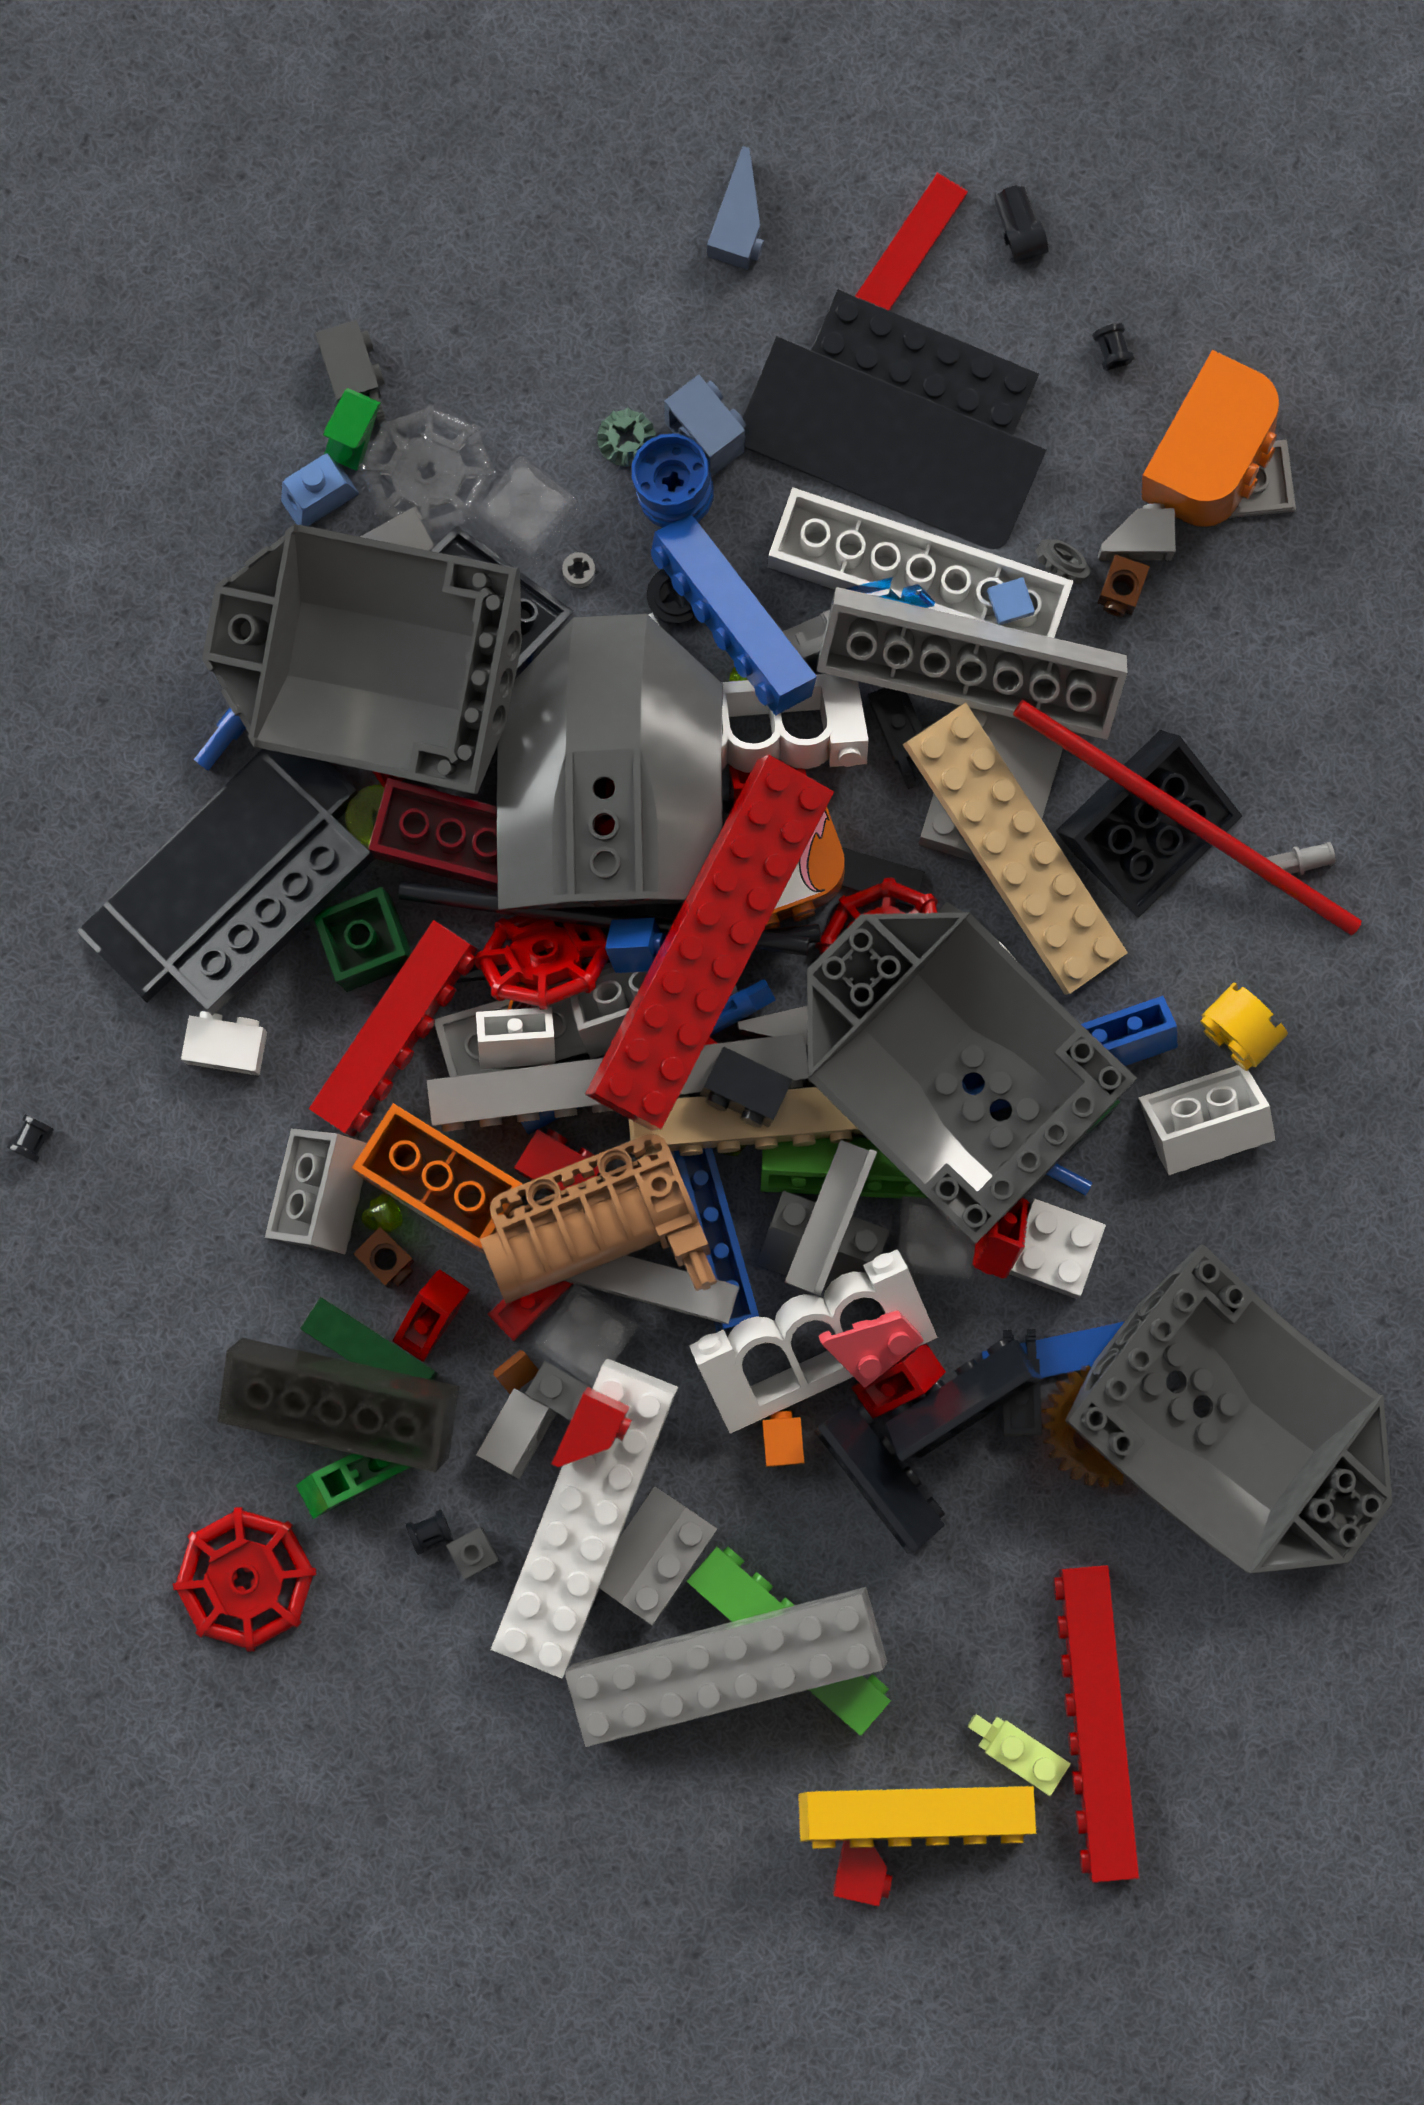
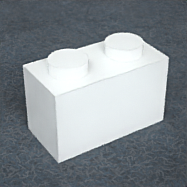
M549 1007L548 1010L525 1008L476 1012L480 1069L555 1064L552 1007Z
M201 1011L199 1017L189 1015L181 1060L185 1064L256 1076L260 1075L267 1031L263 1027H259V1021L243 1017H237L236 1023L222 1021V1015L215 1013L212 1016L209 1012Z

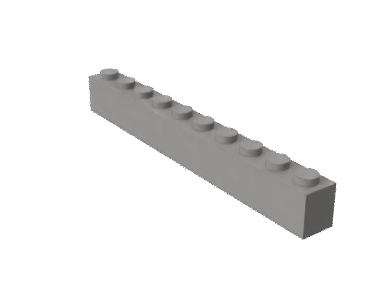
M804 1033L705 1045L678 1098H689V1093L702 1091L723 1046L793 1079L789 1088L803 1087L802 1079H808V1061ZM603 1058L426 1080L432 1125L441 1124L442 1132L465 1129L464 1121L479 1120L480 1127L501 1125L502 1117L516 1115L517 1122L540 1120L539 1112L554 1110L555 1118L577 1115V1107L592 1106V1113L613 1111L585 1095Z

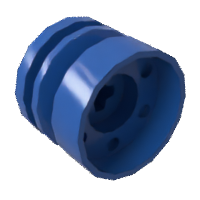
M677 433L661 434L648 440L637 451L632 462V481L640 507L644 515L657 526L665 527L689 514H692L697 522H699L709 512L714 500V485L705 453L701 446L693 439ZM675 485H680L676 487L675 492H669L674 489Z

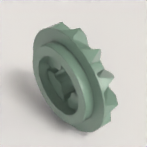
M629 408L617 412L612 411L605 420H602L597 434L598 446L603 456L611 463L624 467L632 466L637 451L648 440L656 437L653 423L645 417L643 412L639 413ZM635 425L633 438L636 442L626 441L624 445L622 444L618 448L620 435L617 431L626 432Z

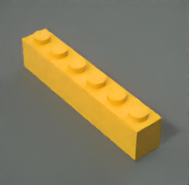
M1034 1786L815 1791L798 1794L800 1842L812 1841V1849L836 1848V1841L850 1840V1848L874 1847V1840L888 1839V1847L912 1846L911 1839L926 1838V1846L949 1845V1838L963 1837V1845L987 1844L986 1837L996 1836L1001 1837V1844L1024 1843V1836L1036 1834Z

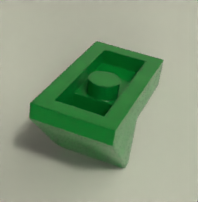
M346 388L324 430L323 435L329 438L324 454L330 455L338 463L357 471L364 460L381 402Z

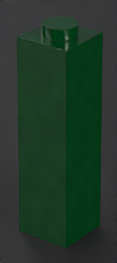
M322 1297L319 1298L300 1327L302 1331L416 1405L420 1399L427 1402L438 1386V1382L434 1380L437 1375L436 1371Z

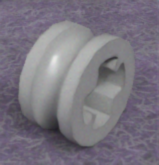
M582 552L570 554L562 565L563 577L572 587L583 588L588 586L595 577L593 559ZM575 562H582L583 567L586 564L588 565L589 570L584 571V578L576 579L575 573L572 576L569 574L568 570L574 569Z

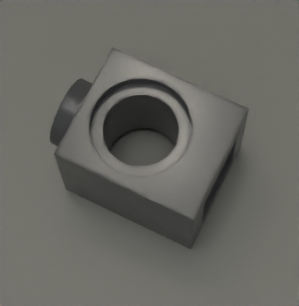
M479 1527L446 1545L464 1580L500 1562L483 1527Z

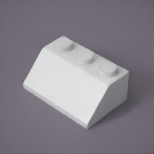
M1239 1065L1138 1098L1156 1151L1168 1175L1186 1171L1190 1168L1275 1141L1270 1105L1249 1070L1245 1071Z

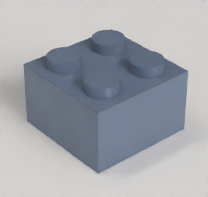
M698 374L664 400L665 424L673 434L677 433L689 437L701 446L708 460L712 477L744 453L746 438L744 428L746 424L735 409L729 411L721 402L723 396L717 386L712 381L706 383Z

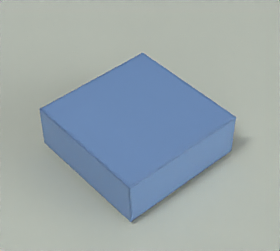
M1023 577L987 589L998 625L1034 615L1035 610Z

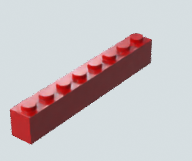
M1108 1565L1059 1569L1060 1577H1053L1055 1600H1062L1063 1616H1057V1629L1059 1639H1066L1067 1654L1061 1655V1670L1063 1678H1070L1071 1693L1064 1694L1066 1716H1073L1075 1732H1068L1070 1755H1077L1079 1771H1072V1784L1074 1795L1081 1794L1082 1810L1076 1811L1078 1834H1085L1086 1849L1079 1851L1082 1874L1088 1873L1089 1880L1092 1882L1138 1879L1139 1872Z

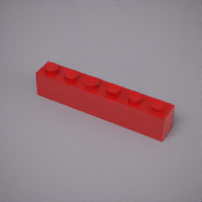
M433 920L309 1109L345 1134L355 1136L357 1131L359 1133L363 1132L372 1119L373 1114L370 1112L377 1101H383L393 1087L391 1080L398 1069L403 1070L413 1058L414 1051L412 1048L418 1039L425 1038L433 1028L435 1023L433 1016L439 1007H445L453 998L456 988L453 986L461 974L463 976L467 975L474 966L477 958L474 955L478 949Z

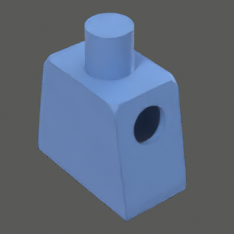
M324 454L282 482L281 502L296 524L310 526L357 496L359 492L340 464L330 455Z

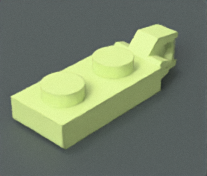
M976 1714L973 1715L968 1723V1728L983 1737L978 1746L984 1749L986 1754L1049 1796H1051L1071 1763L1007 1720L1003 1721L996 1717L993 1724H990Z

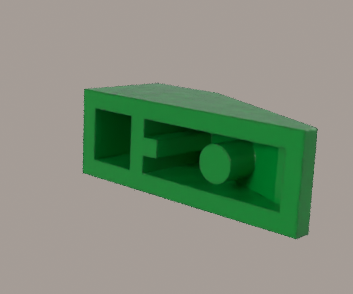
M403 1428L310 1474L298 1483L296 1487L312 1518L315 1519L421 1463L423 1460L406 1428Z

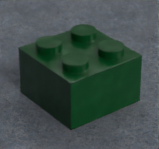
M382 887L322 910L314 917L335 981L346 992L399 972L412 953L394 901Z

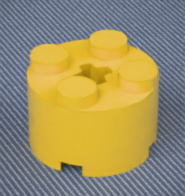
M1234 982L1201 1015L1203 1019L1200 1022L1206 1028L1203 1031L1205 1035L1218 1047L1225 1043L1233 1052L1231 1058L1245 1071H1248L1251 1066L1257 1067L1288 1035L1282 1023L1275 1028L1270 1022L1274 1014L1256 996L1244 987L1238 990L1237 983Z

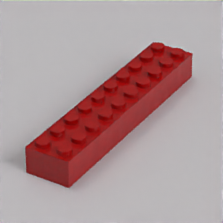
M771 755L764 756L756 761L585 1093L586 1096L651 1131L662 1130L834 791Z

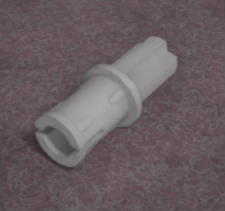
M1331 842L1303 849L1295 846L1290 852L1265 857L1288 873H1297L1298 876L1304 875V871L1327 865H1335L1336 863L1335 852Z

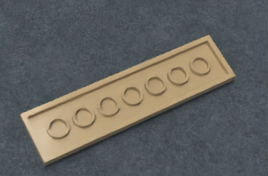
M967 703L960 705L902 744L1065 995L1071 994L1128 953Z

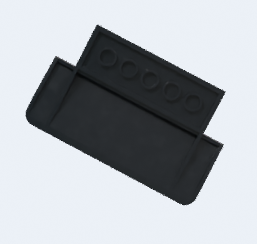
M838 289L811 350L776 336L743 415V420L746 424L744 428L746 436L745 447L987 549H998L1009 540L1047 450L1013 436L1039 373Z
M261 749L78 929V933L146 1003L175 977L213 1016L375 860L371 852L337 821L361 795L327 761Z

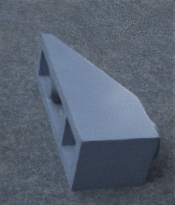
M742 146L707 243V257L748 270L751 260H759L764 240L759 239L760 219L750 149Z

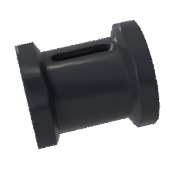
M1122 323L1104 326L1092 335L1094 341L1099 343L1104 358L1102 367L1105 371L1128 365L1135 359L1133 353L1128 351L1123 336L1125 327Z
M25 1114L22 1119L24 1121L15 1141L9 1142L7 1148L37 1163L39 1160L37 1154L47 1135H51L54 1129Z
M441 1509L436 1511L435 1516L416 1524L412 1522L406 1523L409 1537L417 1555L424 1553L425 1548L442 1541L448 1543L454 1541Z

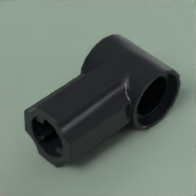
M1011 186L996 194L994 201L1005 230V245L1010 246L1013 258H1010L1011 262L1016 263L1048 253L1049 248L1045 230L1041 222L1035 219L1025 186Z

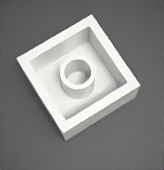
M1034 1198L1028 1209L1025 1248L1009 1274L1077 1299L1082 1294L1106 1224Z

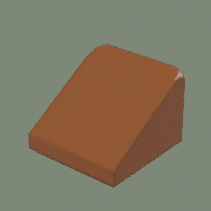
M519 1350L494 1370L493 1375L507 1392L511 1394L514 1388L519 1390L532 1380L539 1369L523 1350Z

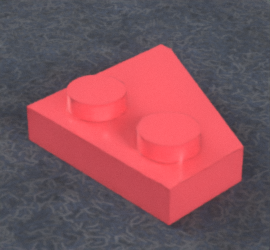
M899 1310L880 1315L875 1320H863L853 1323V1329L835 1335H831L830 1331H826L818 1336L821 1344L864 1388L924 1341L920 1332Z

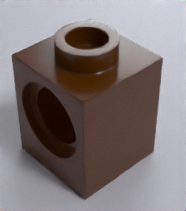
M1115 554L1097 604L1103 605V610L1110 615L1124 617L1126 613L1132 616L1150 566ZM1117 582L1126 583L1130 587L1131 593L1126 596L1119 595L1114 591L1113 584Z
M381 1227L353 1253L387 1288L393 1283L399 1287L413 1273L410 1266L415 1261ZM386 1250L395 1252L397 1256L395 1266L390 1270L379 1269L377 1258L380 1253Z

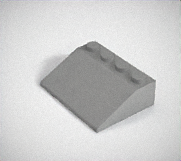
M970 708L1042 819L1063 748L1017 718ZM933 793L918 845L979 863Z

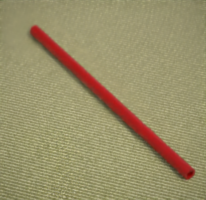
M1022 700L1017 705L1013 716L1349 935H1354L1359 929L1362 920L1025 700Z

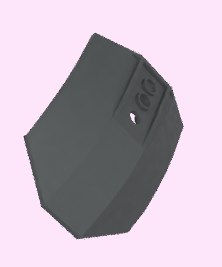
M648 614L573 617L515 679L506 726L498 742V910L684 903L723 827V684ZM601 778H609L615 784L614 794L607 799H600L594 793V785ZM604 815L613 817L615 821L614 830L606 836L598 835L594 827L596 820Z
M971 912L861 914L807 969L808 1079L975 1244L1052 1169L1137 1079L1021 966L979 923ZM977 1073L983 1077L985 1086L979 1094L971 1095L964 1091L962 1081L967 1074ZM997 1100H1004L1011 1105L1012 1114L1005 1121H996L990 1115V1106Z
M1205 1245L1198 1246L1136 1306L1094 1361L1065 1420L1149 1498L1208 1546L1247 1573L1349 1563L1392 1504L1384 1395L1378 1394L1284 1320ZM1172 1371L1176 1372L1180 1378V1386L1175 1392H1171L1166 1385L1167 1376ZM1200 1395L1206 1397L1210 1404L1208 1414L1202 1418L1196 1416L1193 1411V1402Z

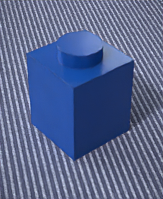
M655 918L612 920L605 950L615 973L648 972L666 935L660 932Z

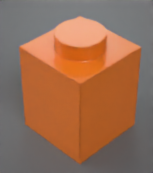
M779 1411L770 1415V1420H762L766 1467L804 1464L801 1417L792 1418V1411Z

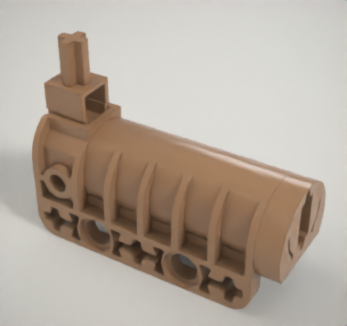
M655 1134L641 1136L500 1193L493 1199L490 1205V1213L497 1233L480 1239L506 1304L660 1242L663 1249L671 1247L679 1267L682 1265L686 1266L696 1291L701 1289L707 1290L711 1288V1285L717 1283L707 1259V1255L711 1254L709 1245L666 1141ZM648 1145H653L654 1149H662L657 1152L658 1158L650 1159L649 1156H645L632 1162L629 1156L632 1152H634L635 1158L645 1155V1147ZM620 1159L626 1163V1165L607 1173L605 1171L606 1165L612 1160ZM598 1166L599 1176L590 1178L562 1191L560 1190L558 1182L562 1181L564 1187L575 1182V1175L581 1174L583 1178L595 1175L592 1168ZM549 1188L555 1193L534 1202V1195L540 1189ZM526 1195L527 1205L510 1211L507 1217L504 1214L498 1216L503 1211V1204L509 1203L511 1207L523 1204L521 1197Z

